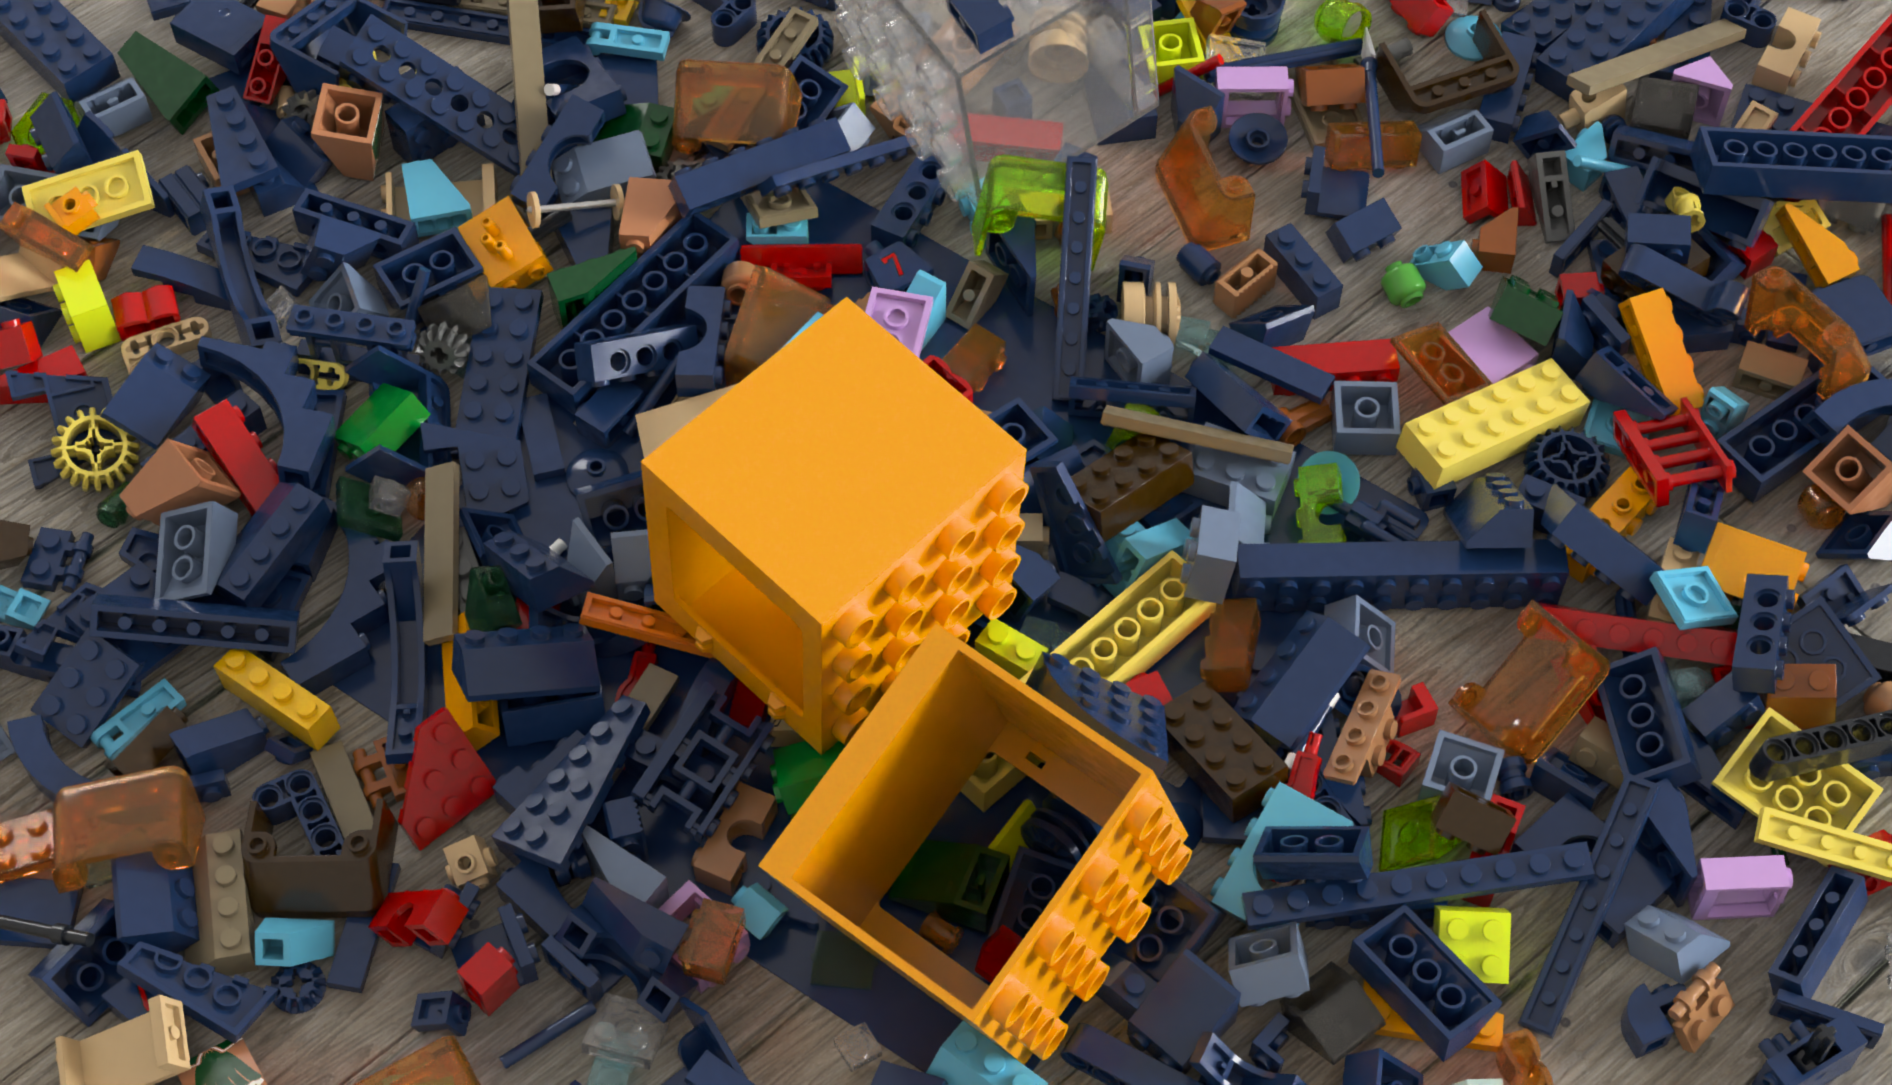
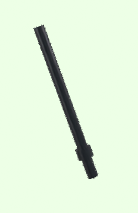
M0 914V929L47 938L53 944L63 946L76 944L91 947L95 941L93 933L75 930L72 925L63 923L50 925Z

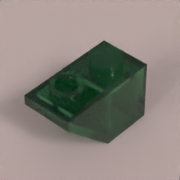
M501 565L473 567L470 570L465 618L470 630L486 632L498 631L505 627L517 629L523 624Z

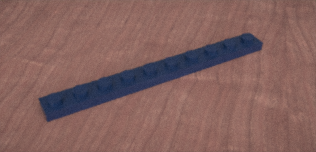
M1586 841L1372 873L1369 875L1368 880H1362L1357 883H1347L1343 880H1327L1321 883L1312 882L1242 893L1241 899L1249 931L1275 927L1294 921L1302 923L1400 908L1404 904L1409 907L1593 879L1595 872Z

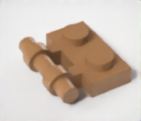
M1709 962L1704 969H1698L1692 976L1693 982L1685 991L1681 990L1674 997V1004L1668 1010L1669 1016L1675 1020L1672 1028L1682 1049L1691 1053H1695L1735 1006L1724 980L1716 978L1721 972V968L1714 962Z

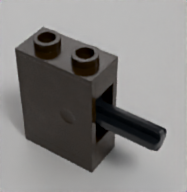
M1604 217L1597 225V228L1619 250L1603 260L1600 279L1607 289L1613 290L1624 302L1631 297L1647 292L1625 281L1618 275L1625 258V230L1612 218ZM1691 238L1688 264L1680 265L1704 277L1707 275L1711 256Z

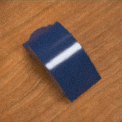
M1644 983L1631 994L1623 1010L1620 1024L1623 1037L1636 1059L1666 1046L1670 1041L1674 1030L1665 1015L1668 1014V1010L1674 1004V997L1681 990L1685 991L1687 989L1684 984L1678 983L1671 987L1669 984H1664L1650 993Z

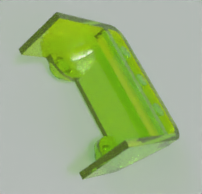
M1005 154L991 159L971 225L975 256H981L988 232H1008L1014 227L1017 216L1063 222L1066 163ZM1098 167L1091 271L1094 270L1105 235L1109 188L1106 172Z

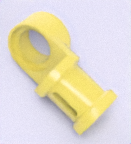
M1674 187L1665 199L1666 206L1676 215L1691 216V233L1699 231L1706 222L1704 213L1700 210L1701 203L1699 197L1684 188Z

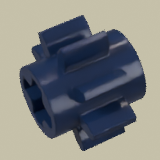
M1097 293L1090 295L1088 327L1090 331L1097 329L1099 333L1106 331L1107 321L1111 318H1117L1118 307L1114 300L1109 298V295L1101 296Z

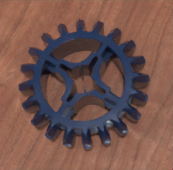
M790 7L787 12H782L778 9L776 16L768 14L767 21L761 22L760 29L757 30L756 34L758 55L791 10ZM811 9L807 13L818 17L819 25L798 55L801 54L822 68L824 63H829L830 55L834 50V34L829 22L824 21L822 14L815 15Z
M1559 425L1555 432L1548 428L1545 435L1538 434L1535 441L1528 445L1523 460L1525 467L1524 476L1528 474L1552 485L1556 484L1564 490L1586 498L1584 503L1586 504L1590 501L1591 497L1596 498L1606 486L1607 478L1611 471L1609 455L1604 453L1605 445H1596V436L1586 437L1585 430L1580 433L1574 432L1573 426L1568 431H1564ZM1584 474H1589L1588 476H1586V477H1584V478L1577 479V478H1579V477H1583Z

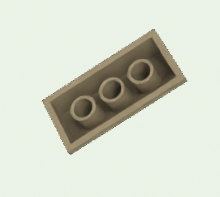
M240 829L206 834L189 847L192 857L200 940L185 949V960L195 965H200L201 962L215 967V972L226 976L259 970L258 965H255L254 911L250 905L241 853L243 834Z

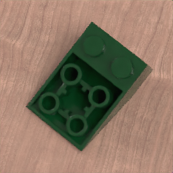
M635 246L620 249L605 256L588 259L585 262L547 273L553 312L561 330L638 260Z
M1512 274L1510 279L1502 276L1488 316L1489 319L1546 346L1563 315V311L1559 305L1560 302L1555 298L1556 295L1542 288L1535 292L1531 290L1527 281Z
M924 840L895 880L888 899L986 933L1009 876L1010 855L978 844Z

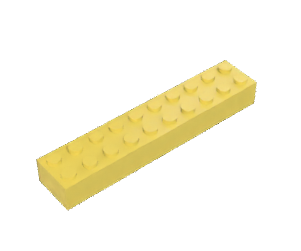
M1171 550L1052 651L1050 655L1052 653L1060 654L1067 658L1070 664L1081 669L1083 667L1091 668L1099 673L1103 679L1112 683L1113 681H1119L1125 684L1134 676L1145 673L1217 610L1218 603L1184 597L1185 583L1180 582V574L1183 563L1187 562ZM1033 668L1020 681L1026 684ZM988 753L963 786L961 792L979 809L985 812L1026 775L995 753ZM1030 753L1027 760L1038 766L1041 761Z

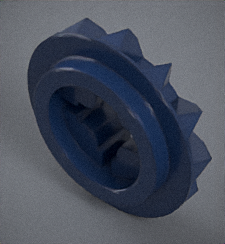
M311 962L291 967L280 966L276 975L271 976V987L278 989L277 997L273 1003L280 1010L291 1014L304 1013L316 1007L323 999L327 987L326 978L321 968ZM295 976H298L302 983H306L301 986V991H299L300 997H297L293 988L289 987L294 985Z

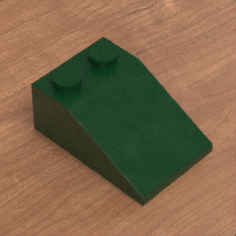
M654 103L626 104L627 113L606 121L593 142L639 130L643 134L655 173H659L660 166L667 167V161L670 160L678 137V128H680L678 108Z

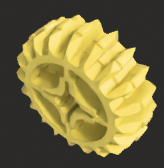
M91 407L89 409V416H84L83 411L78 410V420L76 421L72 417L67 416L65 420L69 426L68 428L58 425L57 432L61 436L52 437V443L57 447L51 449V455L58 458L53 464L55 469H62L60 472L61 478L67 479L71 477L70 485L72 487L77 486L82 481L83 491L87 492L90 489V485L95 484L96 492L100 493L102 491L101 484L107 483L108 488L113 490L115 488L114 479H117L122 484L126 482L122 472L127 474L134 473V467L129 463L139 462V456L134 452L140 450V444L133 442L136 439L135 437L100 417L101 415H97L95 408ZM99 429L112 432L121 442L102 438ZM88 430L86 439L75 442V445L70 446L80 433ZM94 438H96L97 445L100 448V453L97 454V462H95L94 454L91 451L92 446H94ZM116 454H121L114 465L103 470V464L107 459L116 457ZM77 457L78 460L88 461L92 466V471L79 468L70 458Z

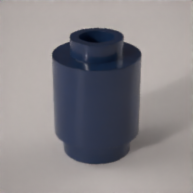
M1189 242L1178 252L1176 260L1179 262L1180 268L1200 286L1211 285L1220 277L1221 263L1200 244Z

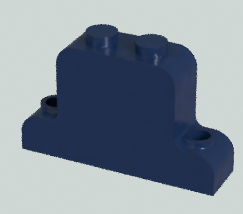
M1858 275L1853 278L1846 277L1836 284L1825 288L1818 287L1809 293L1808 301L1802 313V321L1814 337L1809 343L1811 350L1807 357L1809 360L1807 366L1813 374L1851 348L1863 358L1892 348V305L1872 278L1865 275Z

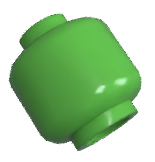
M1396 261L1386 267L1387 273L1381 278V286L1391 304L1408 308L1423 299L1426 283L1415 264H1403L1402 261Z

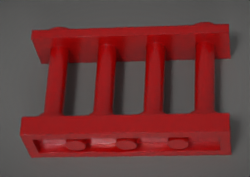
M1687 397L1680 398L1679 415L1669 416L1663 420L1654 419L1637 423L1636 420L1632 421L1625 409L1613 412V438L1656 507L1669 505V491H1673V487L1717 479L1726 493L1732 492V479L1736 478L1734 461L1727 458L1701 419L1699 409L1694 408ZM1682 427L1685 431L1684 433L1650 440L1642 436ZM1689 444H1694L1696 450L1662 457L1653 453ZM1705 461L1708 465L1705 468L1676 474L1664 471V469Z

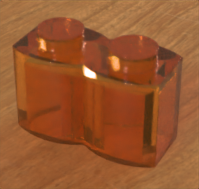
M1526 1028L1503 1034L1496 1052V1063L1500 1074L1509 1085H1554L1549 1070L1540 1061V1047L1532 1032Z

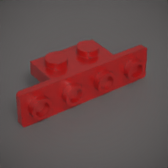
M861 244L741 245L740 248L741 260L755 265L761 275H770V288H778L782 291H790L794 288H809L815 291L832 288V274H861L863 272Z

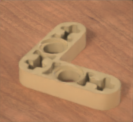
M191 317L126 339L121 345V353L129 375L142 357L150 350L149 344L154 346L164 338H174V342L166 346V348L179 355L198 349L197 345L201 337L212 338V332L206 319ZM199 330L200 334L194 335L193 331ZM180 334H183L184 340L180 339ZM139 349L140 353L134 354L133 350Z

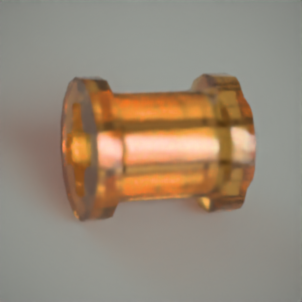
M934 910L923 922L918 935L924 939H930L943 948V953L950 955L960 943L964 934V928L961 926L954 927L941 919L940 913Z

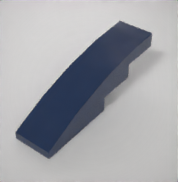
M146 245L142 246L131 267L134 276L160 281L163 285H172L174 292L192 295L197 304L231 311L218 268L173 252ZM260 287V290H261L262 295H263V294H264V290H263V288Z

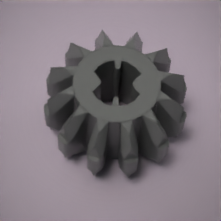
M446 321L441 323L440 326L432 323L418 337L416 353L421 354L419 363H428L429 371L438 369L441 376L446 374L447 370L454 374L468 360L467 357L471 345L466 343L467 334H458V325L452 327V329L448 328Z

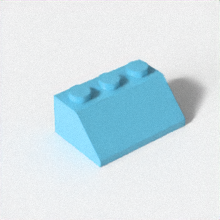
M964 1020L942 1044L926 1072L927 1074L944 1078L948 1085H1048V1082Z

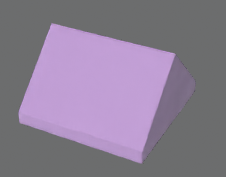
M1711 56L1674 70L1662 113L1719 127L1733 84Z

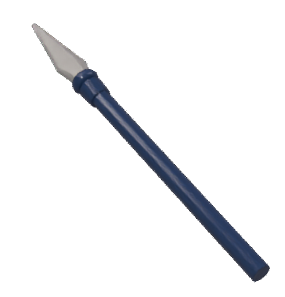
M1365 27L1360 66L1365 67V93L1372 175L1380 178L1384 175V162L1376 81L1378 62L1375 59L1376 54L1368 27Z

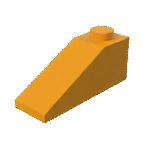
M1791 203L1783 205L1775 214L1816 288H1825L1836 284L1843 278H1851L1860 270L1856 254L1849 250L1844 241Z

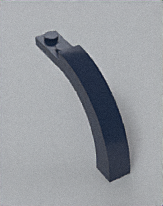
M1876 379L1849 386L1812 409L1799 422L1821 443H1824L1838 434L1847 423L1853 420L1874 415L1892 416V379Z
M418 540L385 542L383 569L387 590L391 639V698L385 749L387 765L408 764L409 761H412L415 741H413L415 728L426 720L428 716V645L423 642L424 582Z
M41 714L7 721L13 747L30 779L53 803L80 818L112 826H149L166 823L164 815L166 810H182L188 805L201 802L212 803L219 801L223 797L232 796L230 783L223 768L144 786L126 787L102 784L79 775L58 758L53 751L49 729Z

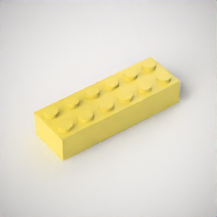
M1550 358L1406 422L1396 448L1414 469L1415 467L1435 490L1453 480L1457 482L1527 450L1528 445L1535 441L1537 435H1545L1548 428L1555 432L1559 425L1564 431H1568L1572 426L1573 428L1579 426L1590 404V400L1559 365Z

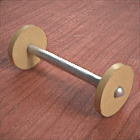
M613 184L611 186L610 199L541 206L537 193L532 191L527 194L526 212L530 226L533 229L540 227L541 213L611 207L614 219L620 221L625 200L620 184Z

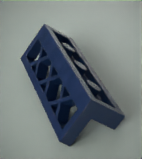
M1071 376L1068 415L1102 418V413L1107 405L1105 401L1128 403L1123 407L1124 409L1132 408L1138 412H1142V410L1136 404L1156 405L1159 407L1147 414L1193 423L1197 387ZM1076 399L1096 400L1089 408L1075 407ZM1168 407L1188 408V416L1174 415Z

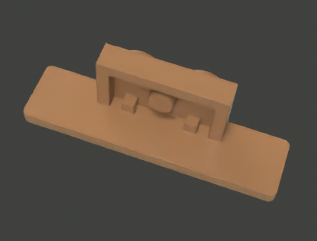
M1374 669L1369 670L1324 769L1323 775L1325 779L1355 785L1359 776L1363 775L1364 777L1373 778L1377 767L1383 765L1388 742L1390 739L1393 740L1395 738L1398 728L1391 704L1401 683L1399 674Z

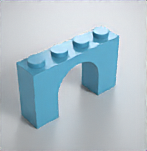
M1279 781L1275 789L1270 787L1261 803L1265 808L1258 819L1253 817L1244 833L1248 837L1242 848L1236 847L1227 863L1230 866L1225 878L1219 877L1210 892V895L1213 896L1211 902L1223 912L1246 924L1241 897L1242 893L1263 890L1257 880L1253 854L1266 826H1354L1353 821Z

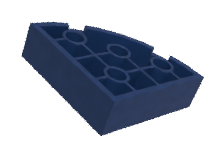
M1042 651L1026 685L1153 770L1159 780L1169 763L1165 707L1162 703L1151 695L1141 696L1132 692L1122 682L1113 681L1112 683L1103 679L1099 673L1091 668L1083 667L1081 669L1070 664L1067 658L1060 654L1052 653L1050 655Z

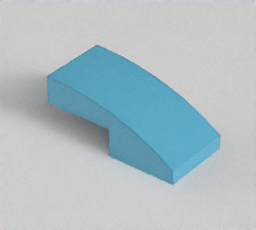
M0 585V622L34 630V626L41 621L50 606L51 600L23 588H20L17 592Z

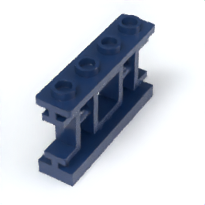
M294 305L286 325L287 333H290L291 336L306 338V340H300L297 349L298 358L336 362L346 367L377 345H380L424 369L427 365L426 363H419L421 355L406 353V351H413L417 338L416 333H414L416 328L414 320ZM346 343L367 346V348L346 345ZM299 364L298 373L311 374L310 368L306 364ZM335 368L330 373L319 372V376L340 379V375L335 374ZM349 375V380L363 382Z
M707 681L704 682L631 791V796L636 797L638 806L642 808L644 805L652 813L655 812L661 801L664 800L689 815L690 818L684 825L683 832L694 836V840L698 843L702 842L705 835L709 838L714 835L722 821L717 818L724 807L728 810L732 807L740 793L735 789L741 780L749 781L758 766L754 763V760L760 752L766 754L776 738L771 735L775 724L770 721L765 723L762 721L763 718L758 715L749 728H746L723 714L721 711L726 705L728 697L724 694H718L716 692L717 688ZM710 704L714 707L710 711L708 719L721 726V729L715 738L698 729L690 741L688 737ZM756 732L760 734L737 769L733 766L737 762L739 754L726 746L732 735L734 734L749 744ZM699 744L726 760V763L712 784L685 768V765ZM674 759L677 760L672 774L685 782L678 794L661 785L655 796H652L651 793ZM721 787L724 790L702 824L699 825L697 821L701 817L703 810L689 802L696 790L713 799Z

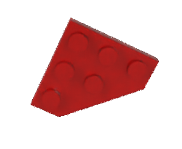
M445 707L440 708L415 728L413 738L415 746L412 761H409L404 789H406L403 809H400L399 825L419 851L494 795L492 787L496 783L495 778L449 710Z

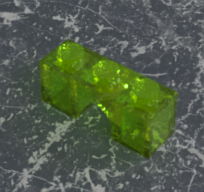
M1337 463L1298 467L1299 478H1294V492L1296 497H1300L1301 508L1296 509L1297 527L1302 528L1303 539H1299L1298 543L1346 542V533L1341 524L1324 525L1319 522L1320 513L1325 507L1331 504L1344 503L1342 474Z

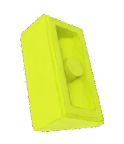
M1029 799L1023 801L988 846L990 849L1010 855V870L1019 845L1029 849L1021 836L1020 828L1026 820L1031 818V814L1036 810L1034 804Z

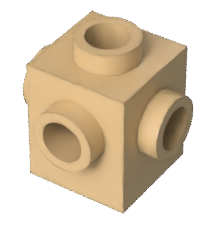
M472 835L443 848L449 864L445 866V870L453 885L456 884L457 887L464 888L467 881L480 887L481 890L490 885L489 880L498 876L495 868L498 865L497 856L492 847H487L484 838Z

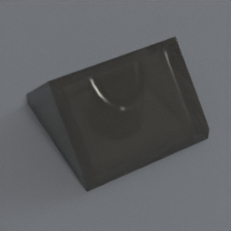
M482 274L419 306L417 310L426 327L428 328L432 323L440 326L441 323L446 321L448 328L452 329V327L458 325L457 333L467 334V338L491 327L488 277Z

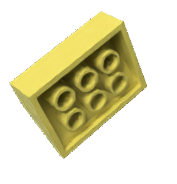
M1769 707L1711 784L1757 818L1760 809L1765 806L1853 832L1884 789L1847 763L1771 782L1761 781L1750 772L1749 761L1766 739L1801 731V729ZM1818 861L1819 863H1821V864H1822L1823 866H1825V867H1827V866L1829 865V864H1827V863Z

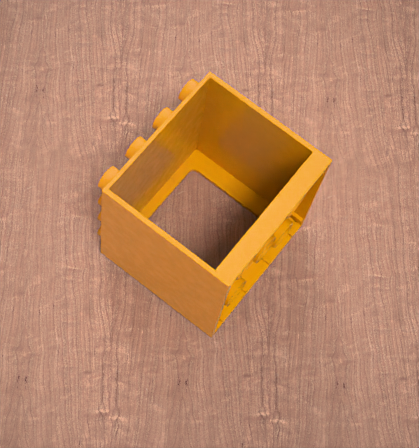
M846 297L641 461L654 601L695 638V646L702 653H711L768 706V714L772 718L784 720L822 756L838 741L842 742L845 746L848 744L935 624H938L964 643H967L970 637V631L967 628L981 615L984 614L989 620H995L1013 603L1017 595V590L1012 586L1013 573L1021 561V557L1016 553V542L1025 526V522L1019 517L1020 506L1029 490V486L1023 481L1027 449Z
M935 624L758 866L832 926L1025 1065L1032 1054H1035L1044 1061L1057 1049L1068 1030V1025L1059 1019L1062 1012L1074 995L1085 1002L1095 995L1110 970V966L1100 960L1116 937L1125 943H1129L1137 936L1151 913V908L1144 904L1142 900L1157 879H1160L1167 885H1171L1185 869L1191 858L1192 850L1183 844L1188 837V833L1153 770L941 626ZM988 753H995L1102 827V830L989 986L880 907V901ZM1030 753L1045 764L1042 769L1027 760Z

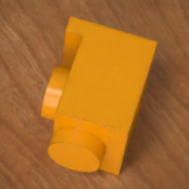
M74 187L52 204L48 202L44 205L57 225L70 239L101 218L94 209L98 204L87 190L81 193L77 187Z

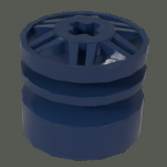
M1245 0L1247 5L1229 33L1238 48L1259 50L1267 47L1275 40L1286 0Z
M1051 792L1042 801V808H1037L1031 814V818L1026 820L1020 827L1021 836L1029 849L1077 865L1102 830V827Z

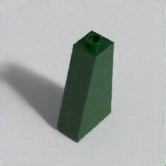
M137 31L132 34L117 52L166 120L182 135L206 108V96L220 91L207 75Z

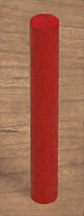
M1217 54L1187 71L1200 77L1216 69V67L1224 65V59L1220 54ZM1173 77L1151 88L1154 100L1172 91Z

